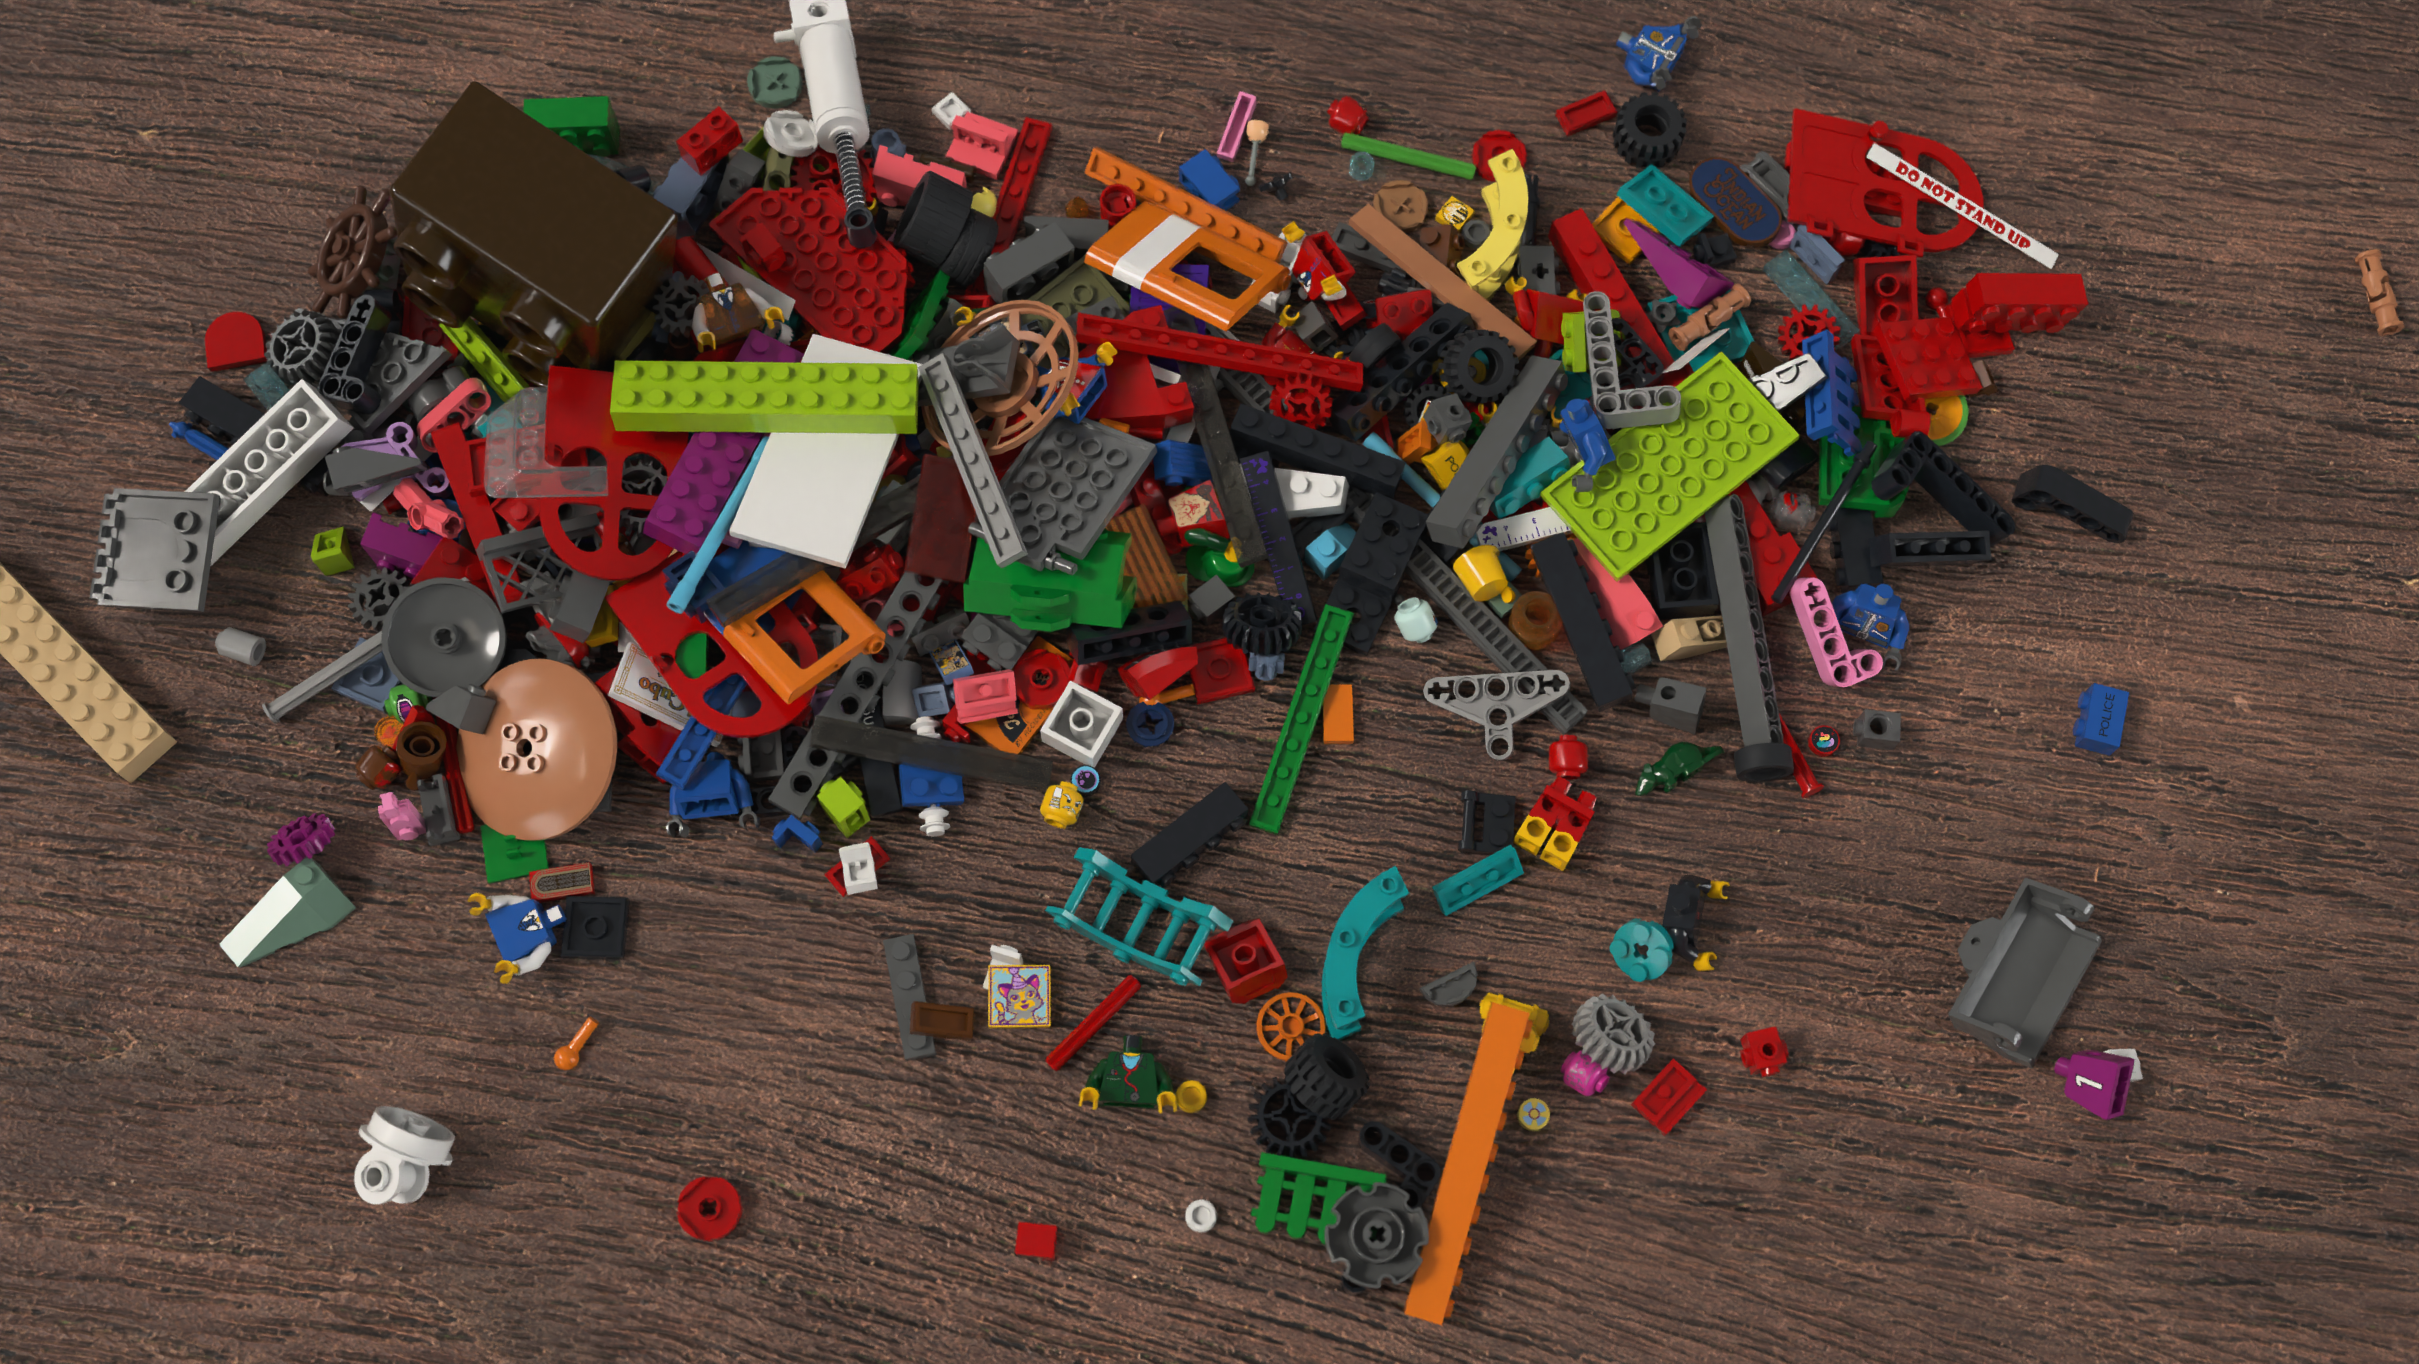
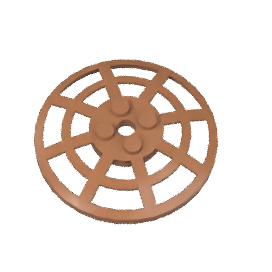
M1014 300L994 305L973 316L970 323L956 329L941 346V348L956 346L970 339L971 336L985 326L1005 317H1009V332L1019 342L1030 341L1040 345L1033 355L1028 358L1020 352L1019 343L1010 393L973 399L978 407L971 414L975 424L986 415L996 418L992 431L977 428L980 437L988 439L985 446L988 457L1014 449L1035 436L1057 414L1073 386L1078 368L1079 353L1077 339L1065 318L1051 306L1031 300ZM1021 314L1040 315L1055 323L1045 338L1032 331H1021ZM1063 330L1070 344L1069 366L1060 369L1059 357L1053 344ZM1048 353L1051 360L1052 373L1039 376L1036 366ZM1065 379L1059 394L1042 415L1041 412L1052 398L1057 383ZM1049 385L1045 396L1035 408L1030 401L1035 395L1037 388ZM921 406L926 428L938 443L948 451H951L946 436L939 427L934 406ZM1021 410L1027 415L1026 418L1017 424L1005 428L1009 416ZM1030 422L1034 423L1018 436L998 445L1001 437L1019 431Z

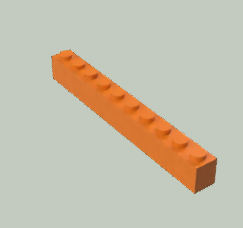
M1494 1002L1490 1003L1429 1219L1428 1245L1421 1247L1419 1257L1423 1261L1414 1272L1404 1307V1314L1439 1325H1442L1444 1317L1450 1319L1455 1301L1450 1299L1452 1287H1459L1463 1274V1268L1458 1267L1461 1255H1468L1472 1242V1237L1467 1236L1470 1223L1477 1224L1481 1206L1476 1205L1479 1192L1483 1194L1486 1192L1490 1175L1485 1174L1488 1161L1493 1163L1495 1160L1498 1144L1493 1143L1497 1130L1503 1131L1507 1113L1502 1112L1505 1099L1511 1101L1516 1082L1511 1081L1514 1069L1520 1070L1523 1061L1524 1051L1519 1049L1522 1039H1528L1532 1029L1533 1020L1528 1019L1530 1014L1528 1012Z

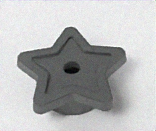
M1656 299L1652 301V311L1646 315L1650 322L1655 324L1658 333H1662L1667 326L1680 325L1681 322L1675 316L1676 303L1659 302Z

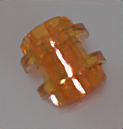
M1533 591L1522 595L1514 603L1508 620V629L1527 649L1540 650L1550 646L1556 640L1563 622L1551 595L1545 592ZM1527 617H1537L1544 622V624H1534L1527 619Z

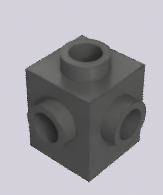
M1457 393L1432 400L1423 415L1429 432L1434 435L1439 445L1447 442L1456 443L1461 441L1466 436V432L1473 422L1468 409L1464 407Z

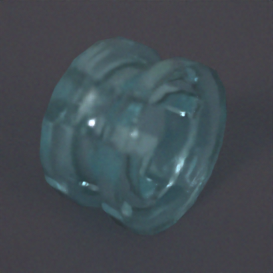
M1366 152L1355 153L1350 159V175L1354 179L1362 181L1370 178L1374 170L1373 157ZM1358 163H1364V166H1366L1365 170H1359Z

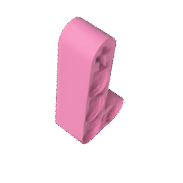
M1813 577L1797 578L1789 593L1823 683L1834 687H1848L1878 674L1882 669L1883 660L1877 651L1855 649L1849 652L1823 582ZM1808 586H1809V587H1810V591H1808V592L1806 593V595H1805V592H1804V591L1808 590ZM1817 611L1821 614L1822 618L1818 626L1814 623V615ZM1827 639L1832 644L1829 653H1826L1824 650V643ZM1863 656H1866L1868 659V665L1865 669L1861 667ZM1839 666L1842 670V675L1837 681L1834 672Z

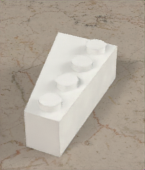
M1230 462L1222 507L1225 521L1231 524H1255L1258 521L1240 463ZM1274 468L1289 520L1295 517H1316L1345 513L1349 489L1346 477Z

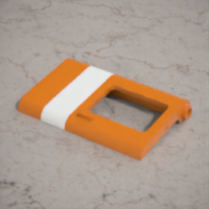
M1147 201L1141 203L1089 248L1084 259V263L1226 332L1270 291L1278 294L1281 291H1285L1291 282L1288 267ZM1193 250L1256 281L1238 298L1229 299L1172 272L1171 269Z

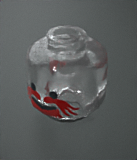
M1783 491L1778 497L1772 499L1770 519L1774 520L1778 528L1801 531L1805 529L1808 522H1813L1815 518L1816 508L1815 505H1811L1810 497L1807 494Z

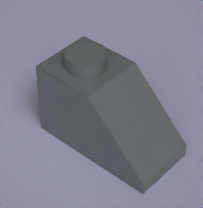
M469 684L468 688L455 685L429 702L426 710L458 729L483 735L496 700L485 695L487 690L479 686Z

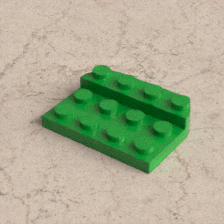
M1853 406L1852 411L1857 414L1860 420V428L1853 430L1854 435L1860 440L1862 449L1867 441L1875 443L1877 449L1870 458V466L1862 471L1841 507L1875 511V518L1893 517L1902 506L1909 486L1890 500L1884 501L1874 494L1871 482L1893 447L1905 438H1898L1892 435L1890 421L1863 418L1861 407ZM1827 435L1819 438V505L1828 506L1854 463L1853 458L1856 455L1848 457L1844 454L1842 447L1835 442L1831 443L1828 441Z

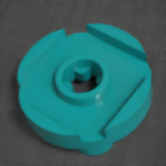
M1639 918L1632 919L1621 926L1615 933L1613 942L1610 944V952L1619 968L1636 982L1652 980L1661 976L1672 964V950L1674 949L1673 940L1662 925L1654 921H1640L1641 919ZM1637 943L1640 946L1646 945L1649 948L1646 952L1648 956L1638 952Z

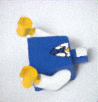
M474 893L467 900V902L476 901L481 906L470 909V914L474 916L480 915L484 909L490 911L485 913V916L503 958L502 961L496 964L494 973L499 971L507 972V974L502 975L500 978L502 984L509 983L513 974L519 976L539 969L551 952V947L557 943L552 927L566 921L565 913L559 904L544 910L539 902L526 896L495 895L488 896L486 899L483 894Z

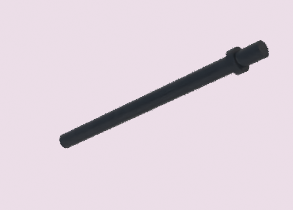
M1867 441L1861 452L1854 456L1852 467L1771 596L1774 602L1782 603L1862 471L1870 466V458L1877 449L1875 443Z

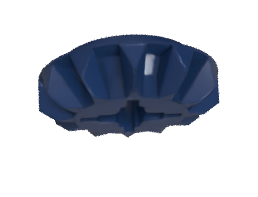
M1141 702L1134 706L1127 716V732L1134 743L1137 742L1145 748L1148 746L1158 747L1163 742L1169 740L1174 730L1173 715L1162 703L1157 702L1155 705H1146L1144 702ZM1146 714H1148L1152 722H1159V724L1155 725L1153 735L1148 728H1142L1146 724Z

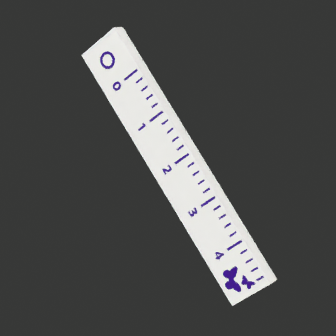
M1548 507L1484 523L1476 532L1479 546L1494 545L1499 551H1504L1540 542L1562 532L1565 535L1572 534L1573 532Z

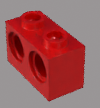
M718 106L681 136L676 143L682 159L702 176L741 144L743 139L738 123Z

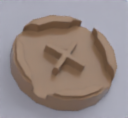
M1395 180L1383 185L1376 193L1373 200V208L1404 233L1415 231L1423 224L1427 217L1428 200L1425 192L1421 188L1415 187L1414 183Z

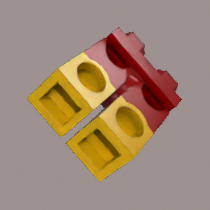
M1558 776L1550 786L1547 785L1543 793L1516 833L1513 843L1536 856L1551 829H1555L1540 859L1564 871L1595 813L1593 808L1597 798L1587 791H1582L1577 801L1567 796L1572 784Z

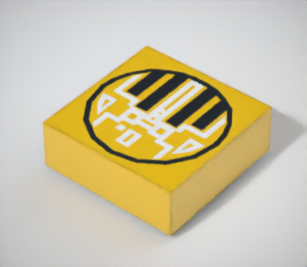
M1451 196L1436 215L1435 221L1441 225L1453 224L1461 232L1464 225L1474 215V210Z

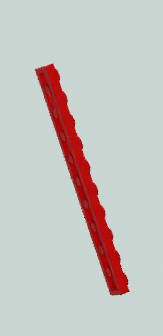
M1079 312L1076 319L1075 337L1077 342L1100 346L1105 342H1110L1115 349L1284 379L1287 374L1295 379L1297 372H1301L1303 378H1307L1309 373H1312V380L1316 382L1322 379L1323 386L1360 392L1363 386V363Z

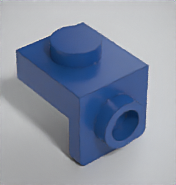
M790 815L787 820H781L773 830L772 840L780 848L792 835L815 853L823 845L818 836L820 831L809 821L803 824L793 815Z

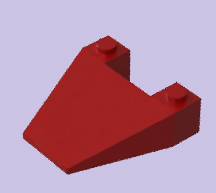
M1161 305L1133 311L1122 319L1124 321L1168 328ZM1088 345L1079 352L1078 358L1091 357L1096 354L1099 346ZM1116 349L1118 353L1112 356V364L1104 366L1108 386L1084 416L1098 423L1101 418L1129 424L1130 427L1166 429L1192 422L1194 405L1186 382L1157 388L1147 354Z

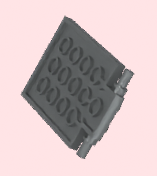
M1064 416L1052 418L1042 430L1028 441L999 482L1028 553L1016 561L1039 571H1042L1045 567L1052 571L1058 569L1073 576L1077 571L1078 565L1061 558V555L1055 551H1061L1080 560L1085 558L1156 455V445L1085 417L1079 424L1072 422ZM972 522L968 532L984 539L985 543L988 544L982 526Z

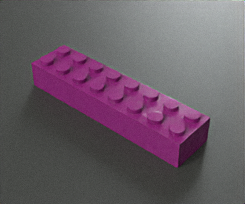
M753 328L734 362L800 363L804 354ZM694 432L647 516L643 533L684 554L693 550L697 555L765 432Z

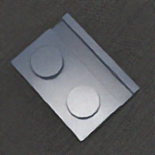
M1799 225L1797 227L1798 231L1794 234L1789 247L1828 285L1836 279L1842 267L1841 264L1845 259L1821 235L1808 233L1807 226Z

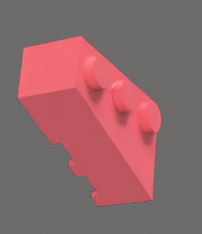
M879 145L872 173L878 202L891 207L897 205L906 207L918 182L928 171H932L967 188L965 172L934 162H930V165L927 166L913 161V155L905 153L903 158L888 153V147Z

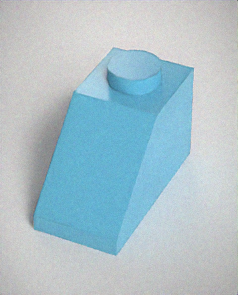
M1347 522L1343 525L1327 529L1305 548L1304 561L1324 581L1340 567L1356 535V531Z

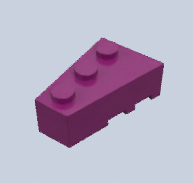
M372 512L360 545L376 563L378 569L387 568L390 573H393L394 570L404 572L407 577L413 579L442 536L431 532L424 535L408 531L410 525L400 522L399 527L383 522L381 519L382 515Z

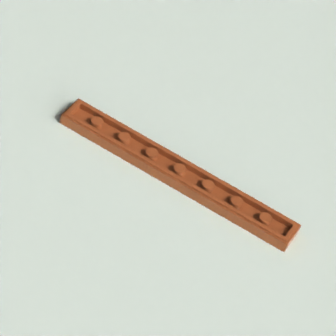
M1369 203L1349 219V226L1422 286L1429 289L1444 304L1448 302L1470 313L1476 330L1496 331L1500 333L1499 336H1505L1509 340L1507 345H1513L1516 350L1512 353L1513 357H1518V360H1520L1535 347L1537 341L1473 288L1471 289L1468 284Z

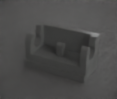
M442 774L433 775L434 782L424 783L423 780L417 781L429 846L460 839V834L455 826L448 782Z

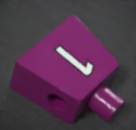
M2084 1050L2073 1053L2071 1060L2063 1056L2060 1057L2055 1064L2054 1071L2056 1074L2067 1078L2064 1093L2068 1098L2102 1119L2109 1120L2122 1116L2124 1113L2135 1059L2096 1050Z

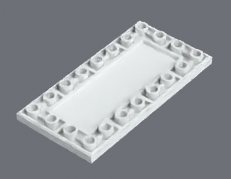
M816 334L812 335L801 363L917 364L919 384L922 379L918 369L922 365L920 363ZM771 433L729 530L730 536L846 569L899 434Z

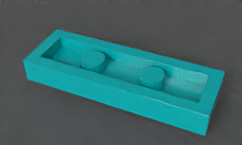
M1509 845L1433 886L1432 889L1441 912L1447 916L1524 874L1516 849Z

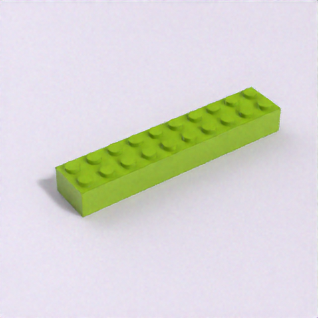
M615 361L610 414L616 431L917 434L918 370L917 364Z

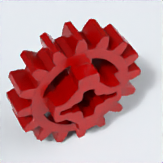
M1803 304L1802 311L1799 313L1796 309H1791V318L1784 316L1782 322L1785 326L1778 327V333L1782 336L1778 337L1777 342L1780 345H1784L1781 353L1783 355L1790 353L1789 361L1802 356V340L1809 338V336L1804 337V331L1809 335L1813 333L1815 335L1827 329L1833 334L1834 345H1839L1840 338L1835 335L1840 334V327L1833 326L1837 318L1835 316L1827 318L1828 309L1826 308L1820 313L1816 304L1812 310H1808L1807 306ZM1795 326L1797 333L1790 339V330Z
M1297 372L1295 379L1287 374L1285 383L1278 380L1276 389H1272L1270 396L1272 400H1270L1269 409L1274 410L1273 415L1317 430V424L1324 427L1327 420L1326 417L1331 416L1332 409L1330 407H1332L1333 398L1328 397L1330 388H1321L1323 380L1319 379L1314 382L1312 380V373H1309L1307 378H1303L1301 372ZM1316 397L1320 402V409L1318 408V403L1314 401ZM1282 398L1284 399V404L1288 406L1286 410L1283 406Z

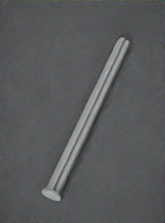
M463 577L462 579H460L472 584V582L467 577ZM382 631L271 703H263L262 707L266 715L275 724L279 723L280 717L383 651Z

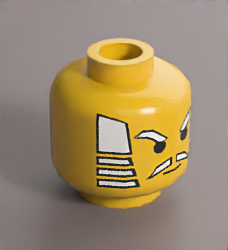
M1062 781L1060 785H1052L1047 788L1040 807V812L1047 824L1065 829L1067 825H1073L1077 822L1084 802L1082 795L1077 792V786Z

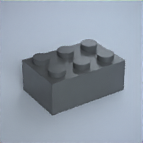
M1056 221L1050 225H1042L1034 231L1033 235L1026 239L1020 238L1010 245L1009 249L1002 253H993L986 259V262H984V289L988 295H991L996 304L1014 300H1026L1074 264L1075 247Z

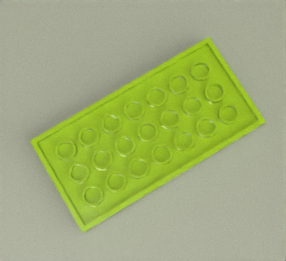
M1722 351L1676 386L1681 394V411L1677 420L1671 423L1622 428L1608 439L1616 459L1601 466L1597 474L1592 475L1593 488L1591 491L1576 492V487L1572 486L1574 475H1584L1583 467L1585 464L1582 460L1541 491L1542 499L1616 582L1799 439L1800 435ZM1666 402V403H1663L1662 405H1664V406H1671V405H1673V404Z

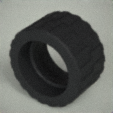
M932 171L926 172L911 194L896 228L893 240L896 250L902 248L905 250L906 255L933 268L940 267L951 253L962 232L973 201L972 191Z

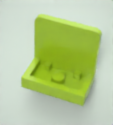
M1611 309V318H1620L1619 311ZM1584 311L1563 313L1561 332L1564 337L1562 361L1565 371L1575 373L1586 372V369H1589ZM1614 329L1613 334H1617L1621 339L1620 331L1617 332ZM1598 333L1595 336H1603V334ZM1616 355V361H1617V367H1618V366L1621 364V360H1620L1619 357ZM1605 358L1598 359V361H1606V360H1607V359H1605Z

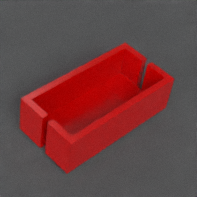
M1977 273L1966 284V288H1962L1951 299L1957 330H1969L1971 333H1978L1984 330H1995L1997 333H2004L2009 330H2021L2022 333L2046 330L2048 333H2055L2061 331L2068 322L2077 317L2078 313L2088 305L2082 275L2061 273Z

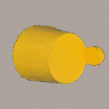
M1494 545L1477 546L1463 553L1453 564V570L1475 601H1487L1501 594L1502 600L1505 603H1512L1516 598V594L1508 586V580L1498 558L1500 551Z

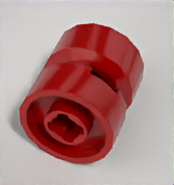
M1112 184L1106 187L1100 195L1101 219L1109 220V230L1136 208L1135 194L1126 185Z

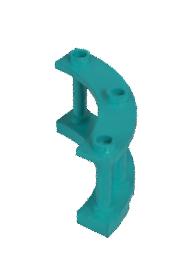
M1079 847L1073 858L1083 864L1082 870L1084 871L1063 909L1053 906L1046 907L1045 911L1055 917L1053 922L1066 930L1072 928L1113 951V956L1124 963L1129 964L1130 960L1142 966L1169 976L1170 980L1186 987L1187 983L1200 986L1203 980L1190 971L1210 932H1214L1215 929L1228 932L1233 920L1212 905L1196 902L1185 897L1181 902L1167 897L1169 894L1168 890L1145 879L1140 884L1125 876L1128 870L1097 850ZM1100 875L1111 882V890L1092 926L1074 916V913L1094 876L1098 877ZM1128 891L1142 899V906L1123 942H1120L1104 934L1102 931L1120 897ZM1160 907L1171 912L1173 919L1157 950L1151 956L1134 949V946L1152 911ZM1189 920L1196 922L1199 928L1180 965L1165 961L1183 924H1187Z
M1396 866L1372 879L1353 897L1339 917L1333 930L1321 981L1323 1014L1328 1032L1332 1038L1335 1037L1341 1040L1361 1031L1359 1020L1366 1015L1362 1008L1357 988L1358 957L1368 938L1383 923L1404 911V906L1400 899L1409 895V891Z

